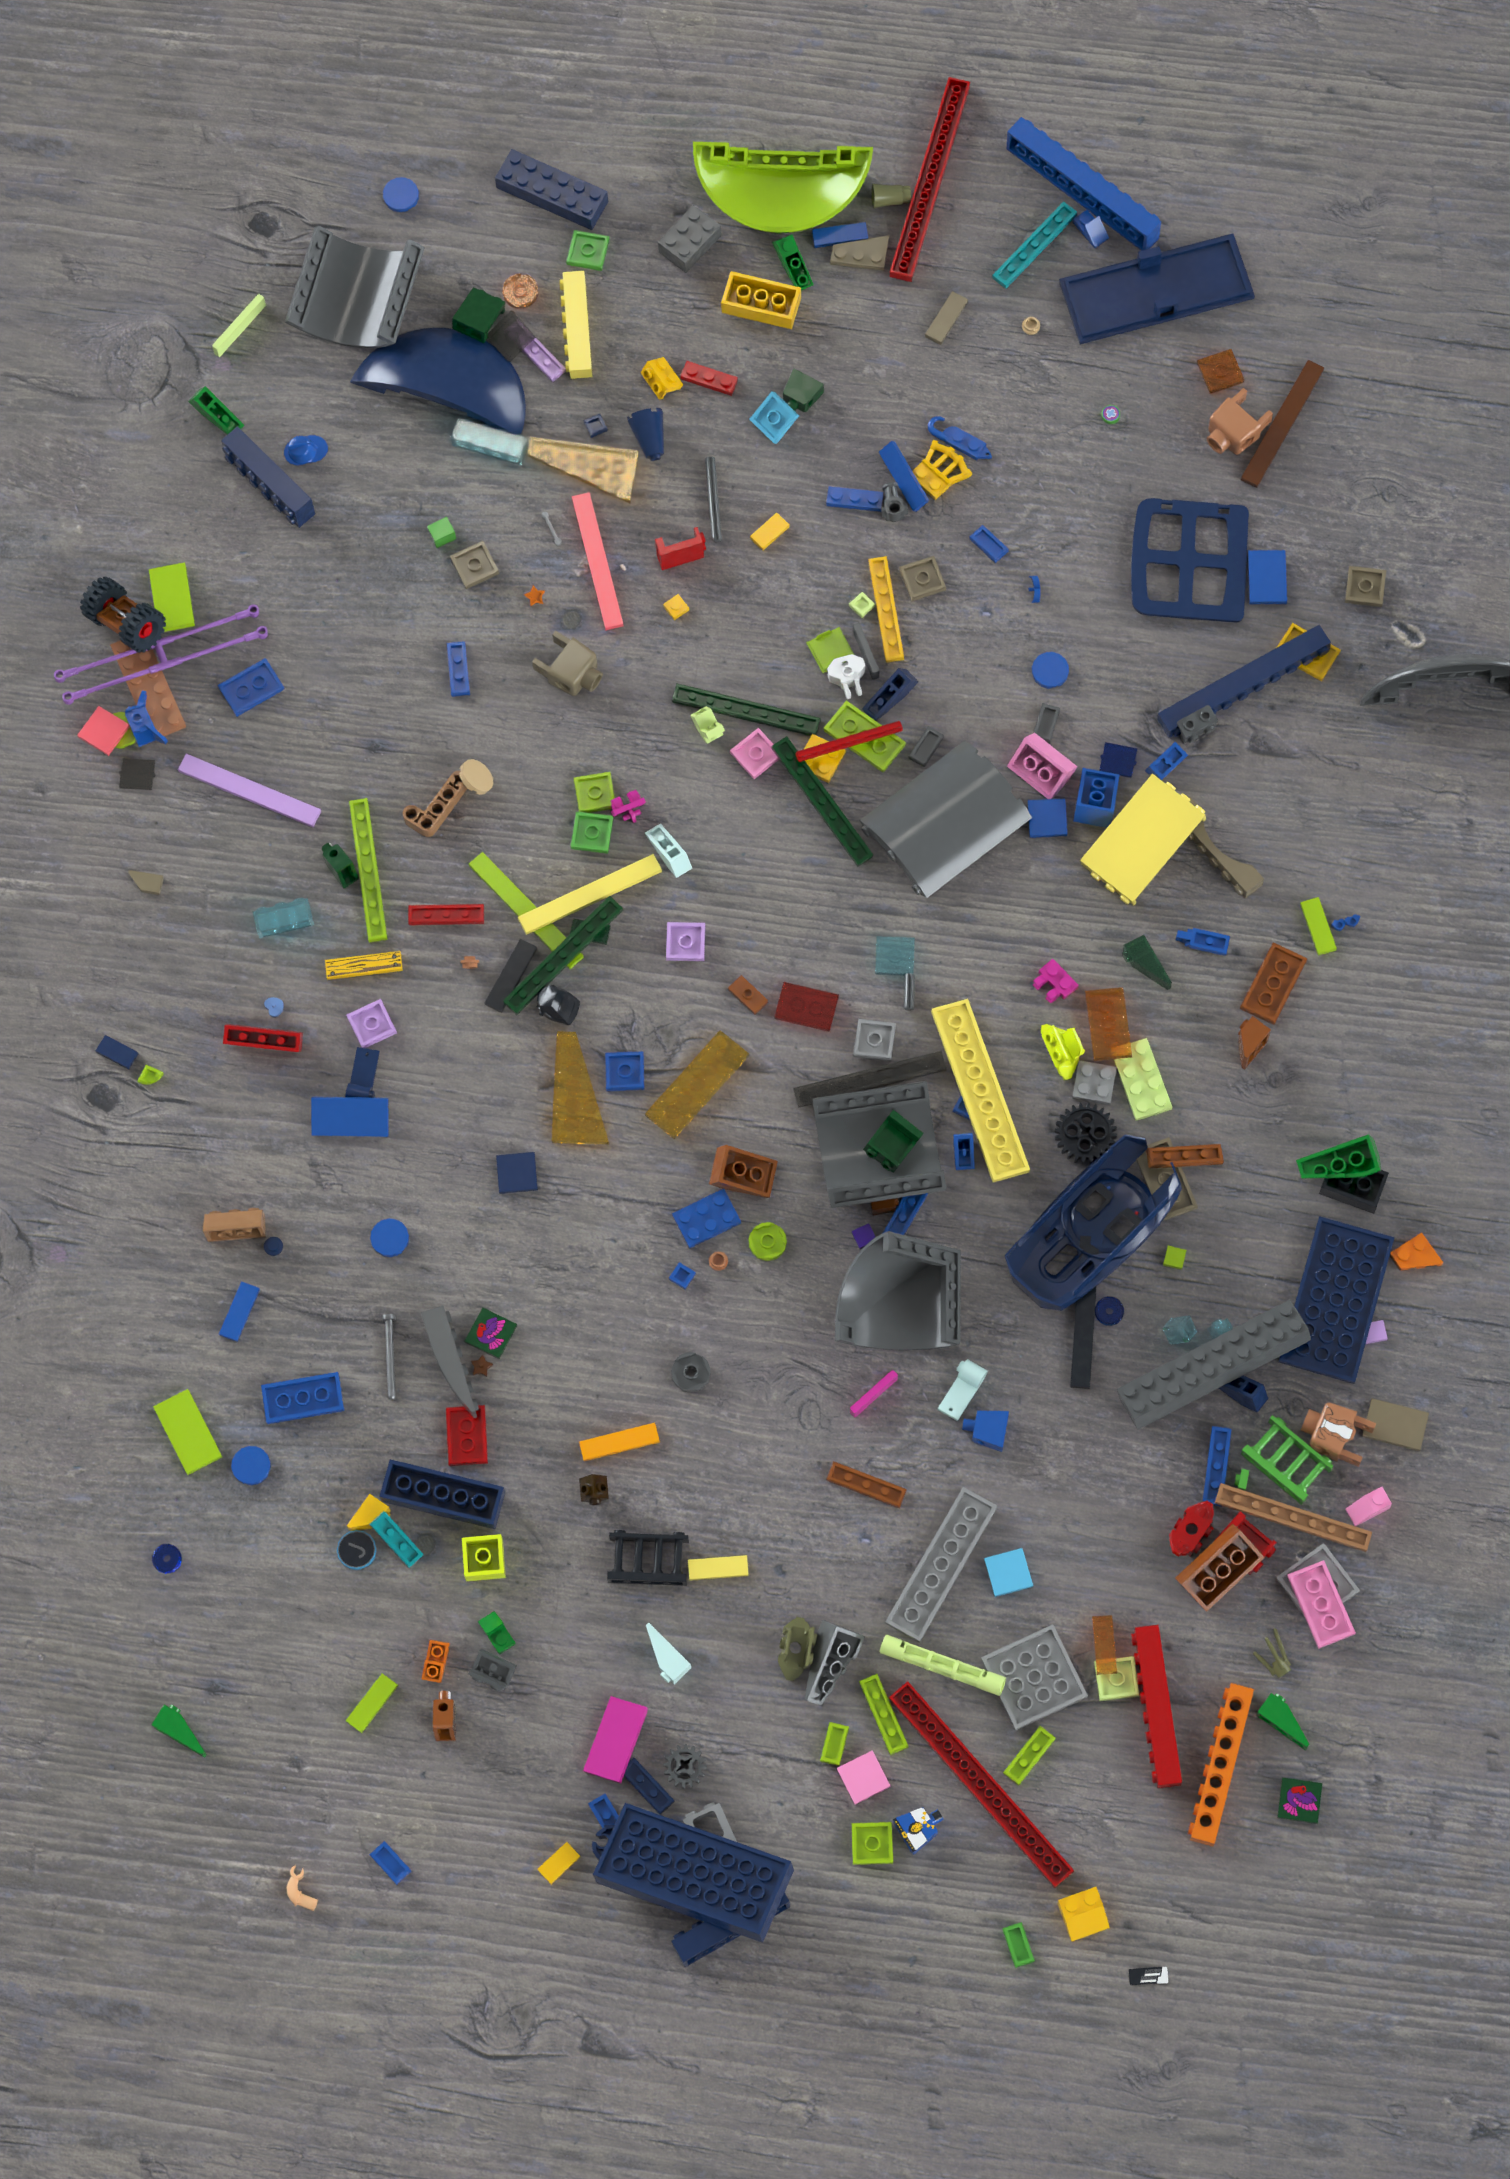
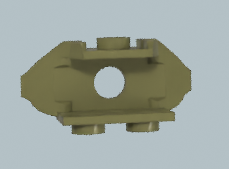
M796 1617L784 1626L782 1631L784 1637H781L779 1646L782 1652L778 1655V1663L786 1680L790 1681L798 1678L803 1670L812 1664L814 1653H811V1647L815 1645L817 1634L814 1633L815 1627L810 1628L805 1619L801 1617ZM791 1643H799L801 1651L796 1654L792 1653L790 1650Z

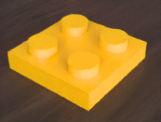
M812 734L804 749L829 741ZM846 749L805 761L818 779L829 783L845 755Z

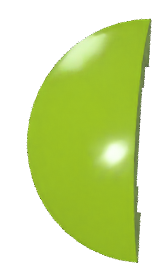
M693 141L696 171L704 190L714 204L722 212L742 225L771 233L803 231L816 227L836 216L854 199L861 189L869 172L873 155V147L837 146V150H820V152L772 151L730 147L729 143Z

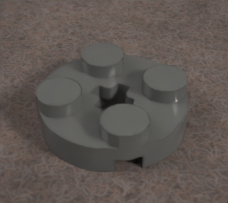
M687 1352L677 1357L671 1369L673 1382L684 1392L701 1390L708 1384L711 1374L708 1361L703 1356L701 1357L693 1352ZM690 1367L692 1370L696 1369L697 1371L692 1377L685 1374Z

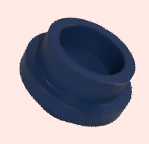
M270 1237L264 1243V1250L270 1256H277L283 1250V1243L278 1237Z

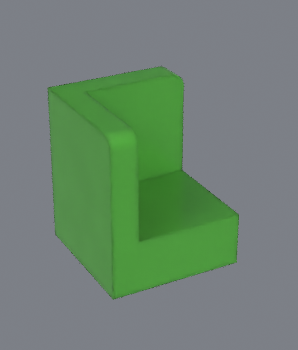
M447 517L428 525V530L434 539L436 548L456 540L455 531Z

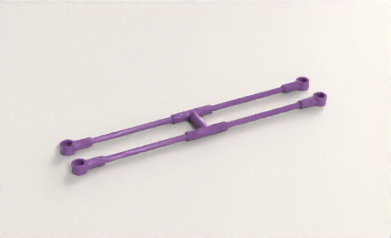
M253 604L247 610L235 613L233 616L174 636L163 637L161 640L156 641V646H151L152 649L155 648L161 663L86 690L82 689L73 693L69 691L64 692L62 695L63 702L69 705L75 699L87 696L89 693L148 673L152 674L182 664L184 661L243 641L247 642L256 638L265 639L268 636L267 628L260 626L256 631L245 634L243 637L172 660H167L162 647L165 644L174 642L176 639L236 619L240 620L249 616L255 618L259 615V608ZM132 649L78 668L75 667L65 671L56 670L54 678L56 682L62 683L66 678L79 674L78 672L138 652Z

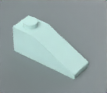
M661 823L645 832L646 837L676 878L692 869L686 852Z
M648 1623L646 1628L660 1671L662 1672L660 1676L667 1683L671 1681L675 1684L691 1669V1664Z

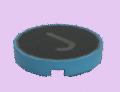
M359 1530L350 1531L342 1536L337 1547L338 1558L342 1564L353 1570H361L371 1565L377 1552L375 1541L371 1535Z

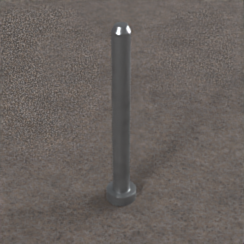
M394 1314L382 1315V1321L385 1322L389 1400H394L396 1397L393 1321L396 1320V1316Z

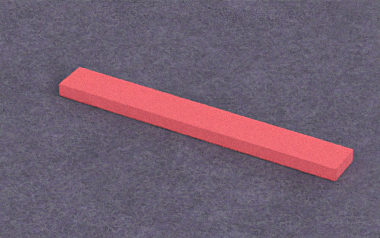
M590 492L572 496L605 630L623 627Z

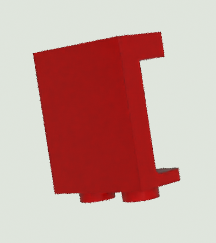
M698 527L694 528L695 538L666 547L662 537L655 539L656 555L662 570L704 558L706 541L703 532H699Z
M1241 1511L1221 1532V1534L1234 1524L1264 1557L1270 1558L1277 1550L1274 1548L1277 1542L1271 1541L1247 1521L1246 1515ZM1261 1560L1248 1574L1251 1575L1253 1571L1257 1573L1264 1565L1262 1563L1263 1560Z

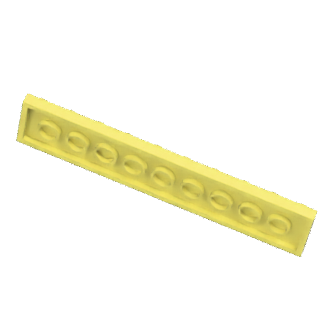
M965 999L932 1008V1016L993 1183L1029 1173L1030 1168L969 1000Z

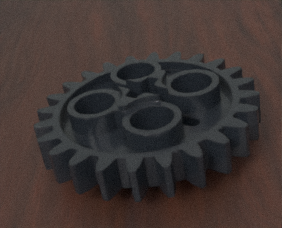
M1089 1102L1086 1107L1079 1103V1108L1072 1105V1111L1065 1109L1066 1116L1060 1114L1061 1121L1056 1122V1126L1059 1128H1055L1054 1133L1059 1135L1055 1136V1141H1060L1057 1144V1148L1063 1147L1062 1154L1068 1152V1160L1073 1156L1075 1157L1074 1163L1081 1159L1083 1165L1085 1160H1089L1091 1164L1094 1158L1098 1159L1100 1155H1103L1116 1143L1113 1139L1117 1138V1134L1113 1132L1117 1130V1126H1111L1114 1124V1119L1108 1120L1110 1113L1104 1115V1108L1097 1110V1104L1090 1108ZM1088 1117L1092 1120V1122L1086 1124L1082 1121V1119ZM1074 1129L1077 1131V1134L1069 1135L1067 1131ZM1100 1131L1104 1133V1137L1098 1138L1094 1134ZM1082 1132H1089V1136L1087 1134L1082 1135ZM1086 1143L1090 1148L1084 1150L1080 1148V1145Z

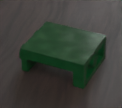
M473 287L453 316L452 329L485 343L488 339L489 329L498 316L505 313V301L486 293L484 290Z
M892 1110L863 1150L867 1156L880 1162L884 1169L894 1173L924 1133L896 1111Z

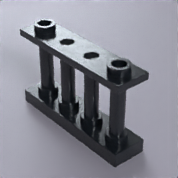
M614 1530V1533L609 1532L610 1541H615L614 1569L607 1571L608 1583L687 1586V1574H683L681 1571L682 1544L689 1543V1536L685 1535L684 1532H673V1535L626 1533L625 1530ZM623 1541H635L634 1569L632 1572H624L622 1569ZM643 1542H655L654 1570L651 1573H644L642 1570ZM663 1542L675 1543L674 1567L671 1573H663L662 1571Z

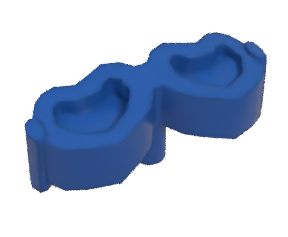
M1029 576L1034 585L1033 588H1028L1029 592L1034 591L1032 603H1038L1041 596L1038 576Z
M1354 914L1351 917L1345 918V920H1334L1331 927L1337 931H1341L1345 925L1355 927L1360 920V915Z

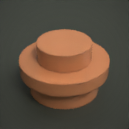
M465 956L464 960L460 961L463 969L478 968L479 960H475V956Z
M714 1252L709 1257V1265L713 1270H724L728 1265V1257L723 1252Z

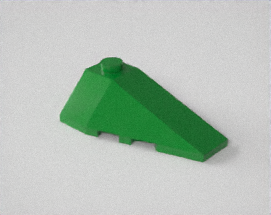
M1369 1134L1296 1160L1302 1179L1356 1178L1381 1171L1380 1156L1374 1138Z

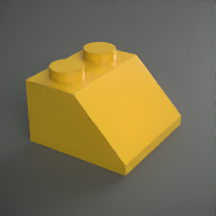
M1097 1887L1058 1900L1057 1904L1071 1942L1110 1928Z

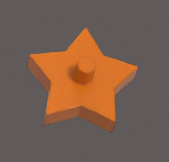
M533 585L531 591L524 594L530 599V606L535 603L543 604L542 596L545 590H538Z

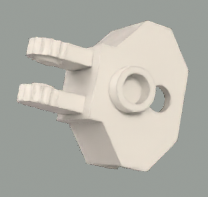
M851 654L834 659L827 668L829 682L841 686L847 699L851 698L849 687L855 686L856 694L861 696L862 691L859 680L865 673L863 658Z

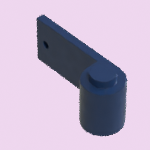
M357 1047L351 1081L347 1085L345 1097L374 1098L375 1091L372 1090L380 1051Z

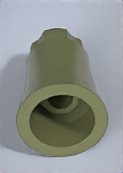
M872 183L871 199L873 209L911 203L910 186Z

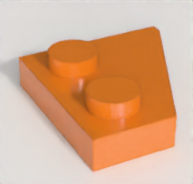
M1423 1233L1418 1234L1390 1253V1257L1400 1271L1443 1265V1261Z

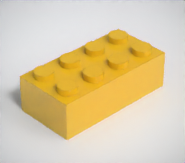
M731 271L721 301V310L724 314L792 329L801 301V288Z

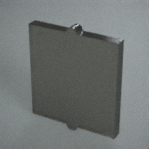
M122 758L121 771H119V788L152 790L153 778L156 776L154 773L155 760Z

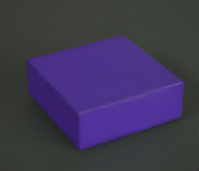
M869 1223L851 1231L859 1249H863L875 1238Z

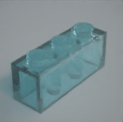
M297 898L293 902H280L273 907H260L256 911H252L259 938L315 925L308 898Z

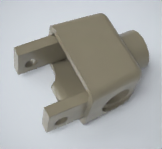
M555 630L552 635L553 642L564 648L551 667L535 658L532 661L533 669L548 678L549 684L572 696H576L582 687L590 692L594 691L603 676V673L596 669V654L574 637L570 640Z

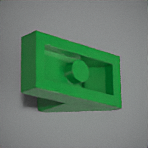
M495 1611L478 1621L499 1655L516 1644Z

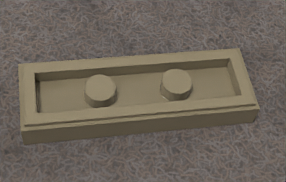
M952 291L927 330L925 337L941 345L967 305L968 299Z

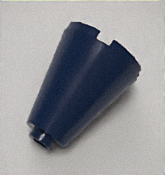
M651 408L632 413V418L627 417L628 424L646 459H650V461L659 460L664 454L663 411L661 408H656L657 411L653 412Z

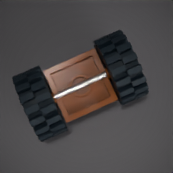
M110 577L97 578V582L94 580L92 586L86 588L88 591L82 595L84 599H81L80 603L82 606H80V610L93 623L98 626L109 627L119 634L120 640L125 645L138 653L140 651L144 653L146 649L148 651L151 650V646H156V641L161 640L162 637L160 635L164 633L165 629L163 627L166 626V622H164L166 619L163 613L148 603H142L141 605L126 596L127 591Z

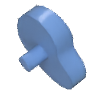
M271 997L264 1002L271 1017H278L282 1013L284 1004L279 998Z

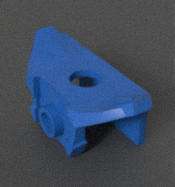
M142 691L137 705L129 706L125 710V716L139 747L155 740L166 745L168 740L156 730L146 709L147 692Z

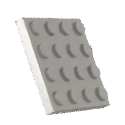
M1053 1624L981 1657L987 1671L1006 1677L1004 1689L999 1697L1015 1731L1088 1697Z

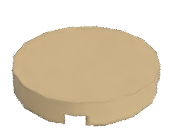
M470 759L460 766V778L467 789L470 791L474 790L476 794L481 795L487 793L492 788L493 777L488 768L480 761Z

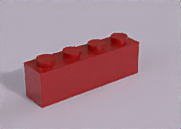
M226 1024L224 1026L223 1044L291 1052L302 1051L303 1032Z

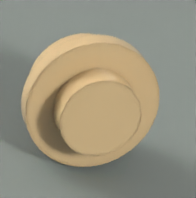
M1028 317L1023 321L1022 329L1026 334L1034 335L1040 330V322L1035 317Z

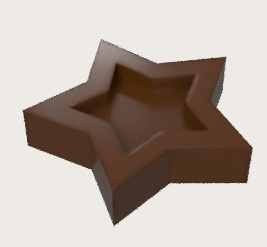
M483 1355L479 1360L471 1361L474 1366L473 1375L482 1374L487 1377V1371L493 1364L487 1362Z

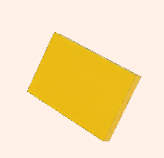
M1292 623L1277 647L1305 633L1307 630ZM1331 644L1330 650L1326 655L1322 657L1317 656L1308 665L1304 666L1301 664L1297 668L1322 682L1340 654L1341 649Z

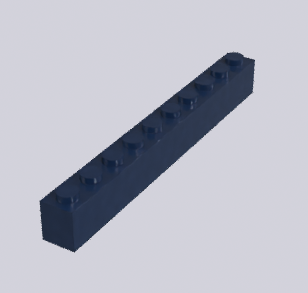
M1317 625L1158 713L1157 720L1169 738L1173 735L1176 737L1182 733L1177 726V721L1206 705L1211 707L1214 714L1221 709H1228L1232 706L1233 702L1246 699L1253 691L1258 692L1266 684L1277 682L1286 673H1293L1301 664L1304 666L1308 665L1313 661V658L1326 655L1330 650L1331 641L1321 626Z

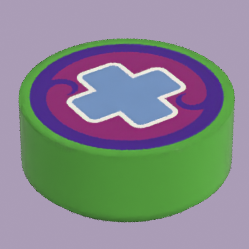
M1114 405L1104 407L1102 410L1103 421L1107 424L1117 423L1120 419L1118 407Z

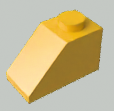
M369 1494L347 1524L348 1530L360 1531L371 1529L372 1527L369 1524L380 1513L385 1511L389 1516L391 1515L389 1506Z

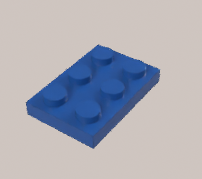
M724 1188L672 1213L689 1249L741 1224V1220Z

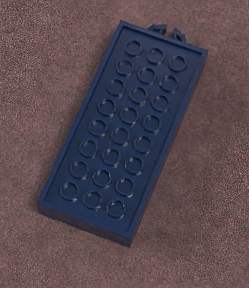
M628 1803L624 1804L615 1825H604V1828L595 1834L599 1839L608 1840L606 1846L600 1847L596 1842L592 1841L593 1853L599 1861L593 1873L596 1883L762 1943L794 1872L793 1865L789 1860Z

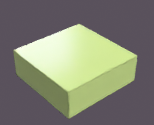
M861 592L849 603V607L863 618L875 607V603Z

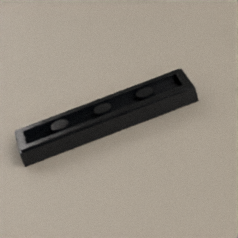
M522 939L519 940L485 1001L486 1006L501 1013L506 1006L503 1000L518 985L537 950V946Z

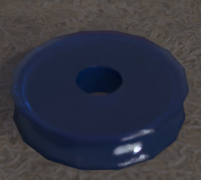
M1107 1296L1097 1302L1095 1315L1100 1323L1106 1326H1113L1122 1320L1124 1307L1119 1299ZM1111 1308L1113 1313H1106V1309Z
M172 1544L158 1546L152 1555L154 1567L164 1574L176 1571L182 1562V1555L179 1549ZM170 1556V1560L165 1562L164 1557Z

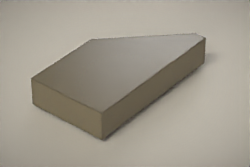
M129 870L130 877L141 892L160 895L164 879L163 875Z

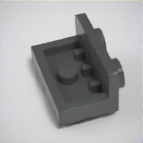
M1209 705L1177 721V726L1182 732L1180 739L1183 744L1188 741L1193 743L1199 739V735L1203 733L1209 734L1215 730L1218 719Z
M480 1649L468 1675L472 1676V1679L477 1682L489 1684L494 1690L504 1691L509 1686L517 1665Z

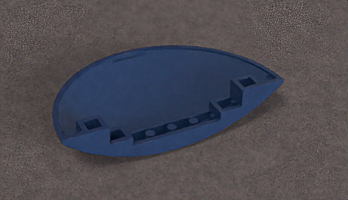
M424 328L398 335L396 343L376 348L358 367L350 381L352 384L382 394L385 393L386 389L397 393L403 391L467 413L468 417L485 422L486 429L519 440L524 428L526 415L525 395L522 383L513 365L491 343L487 341L482 343L454 329Z

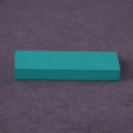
M385 1511L380 1513L369 1524L408 1568L424 1555Z

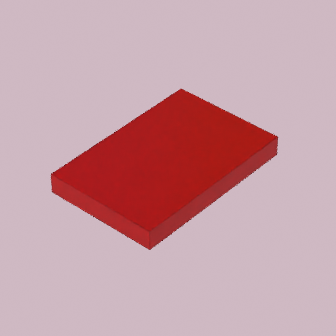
M478 1405L479 1410L476 1411V1418H473L464 1406L446 1408L449 1466L488 1464L485 1405Z

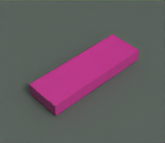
M891 1370L850 1407V1414L854 1418L857 1417L898 1380V1374Z

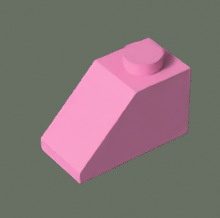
M1380 1487L1364 1495L1345 1510L1354 1526H1357L1390 1509L1392 1503L1383 1487Z

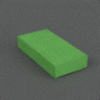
M1022 1922L1002 1928L1015 1968L1035 1962Z

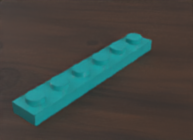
M1063 201L992 275V279L1007 289L1077 216V211Z

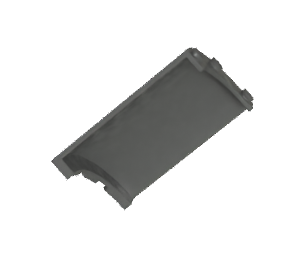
M963 741L859 820L863 826L861 828L863 833L867 837H872L887 851L888 857L898 863L912 882L914 892L926 898L1032 818L1020 798L1016 800L1011 793L1012 786L985 756L981 758L977 754L978 750L966 741Z

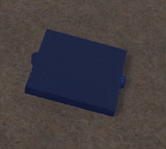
M1105 742L1103 754L1100 756L1102 760L1099 771L1132 778L1133 768L1137 763L1135 759L1138 748Z

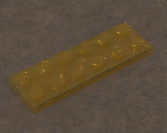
M719 1030L649 1108L645 1116L675 1139L748 1058L749 1053Z

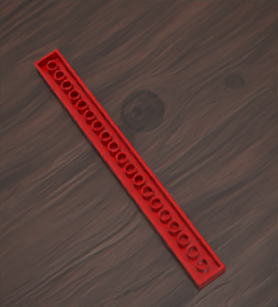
M948 77L890 269V277L912 282L970 90L969 81Z
M908 1681L889 1697L892 1704L1054 1888L1058 1887L1074 1873L1073 1868Z

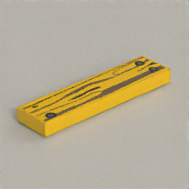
M401 951L325 960L327 980L403 971Z

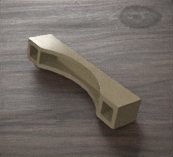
M1188 797L1191 800L1190 803L1196 806V802L1191 797ZM1203 821L1187 837L1197 844L1196 847L1202 854L1205 853L1208 856L1209 862L1214 868L1217 867L1221 871L1222 877L1234 885L1233 888L1238 895H1243L1246 899L1263 885L1264 878L1252 865L1231 859L1213 844L1205 830Z

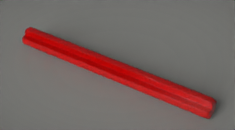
M896 721L797 751L796 758L799 762L902 732L903 727L900 721Z

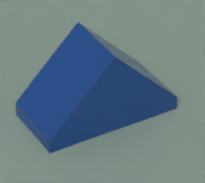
M973 1133L953 1134L955 1169H975Z

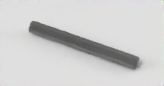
M706 457L712 541L721 542L715 457Z

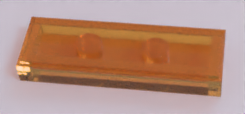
M1112 1615L1092 1616L1097 1675L1117 1674Z

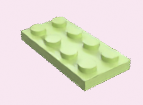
M1147 1038L1110 1050L1136 1121L1172 1110V1104Z

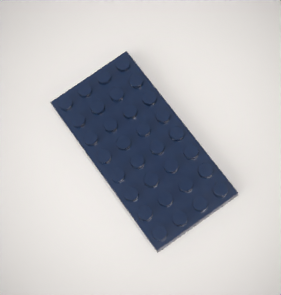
M1319 1216L1294 1305L1309 1329L1311 1340L1281 1355L1278 1363L1355 1384L1395 1237Z

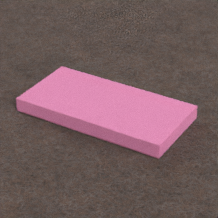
M1324 1560L1287 1574V1578L1318 1649L1356 1634Z

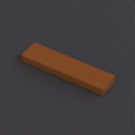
M1221 1144L1147 1148L1146 1150L1149 1169L1172 1167L1170 1162H1173L1174 1167L1219 1165L1224 1163Z
M834 1461L826 1478V1481L899 1509L907 1491L905 1488Z

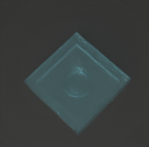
M877 936L875 974L903 976L907 973L913 974L915 938Z

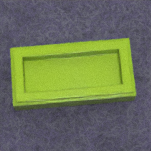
M829 1722L820 1762L840 1766L849 1726Z

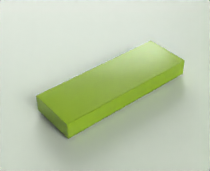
M1319 897L1300 902L1318 956L1336 951L1337 947Z
M382 1673L345 1721L362 1734L397 1689L398 1684Z
M1039 1726L1003 1774L1019 1786L1056 1738Z

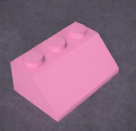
M1035 732L1024 738L1007 765L1009 769L1047 799H1053L1077 769L1074 763Z

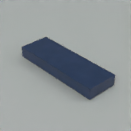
M634 1757L629 1761L624 1777L661 1815L675 1800Z

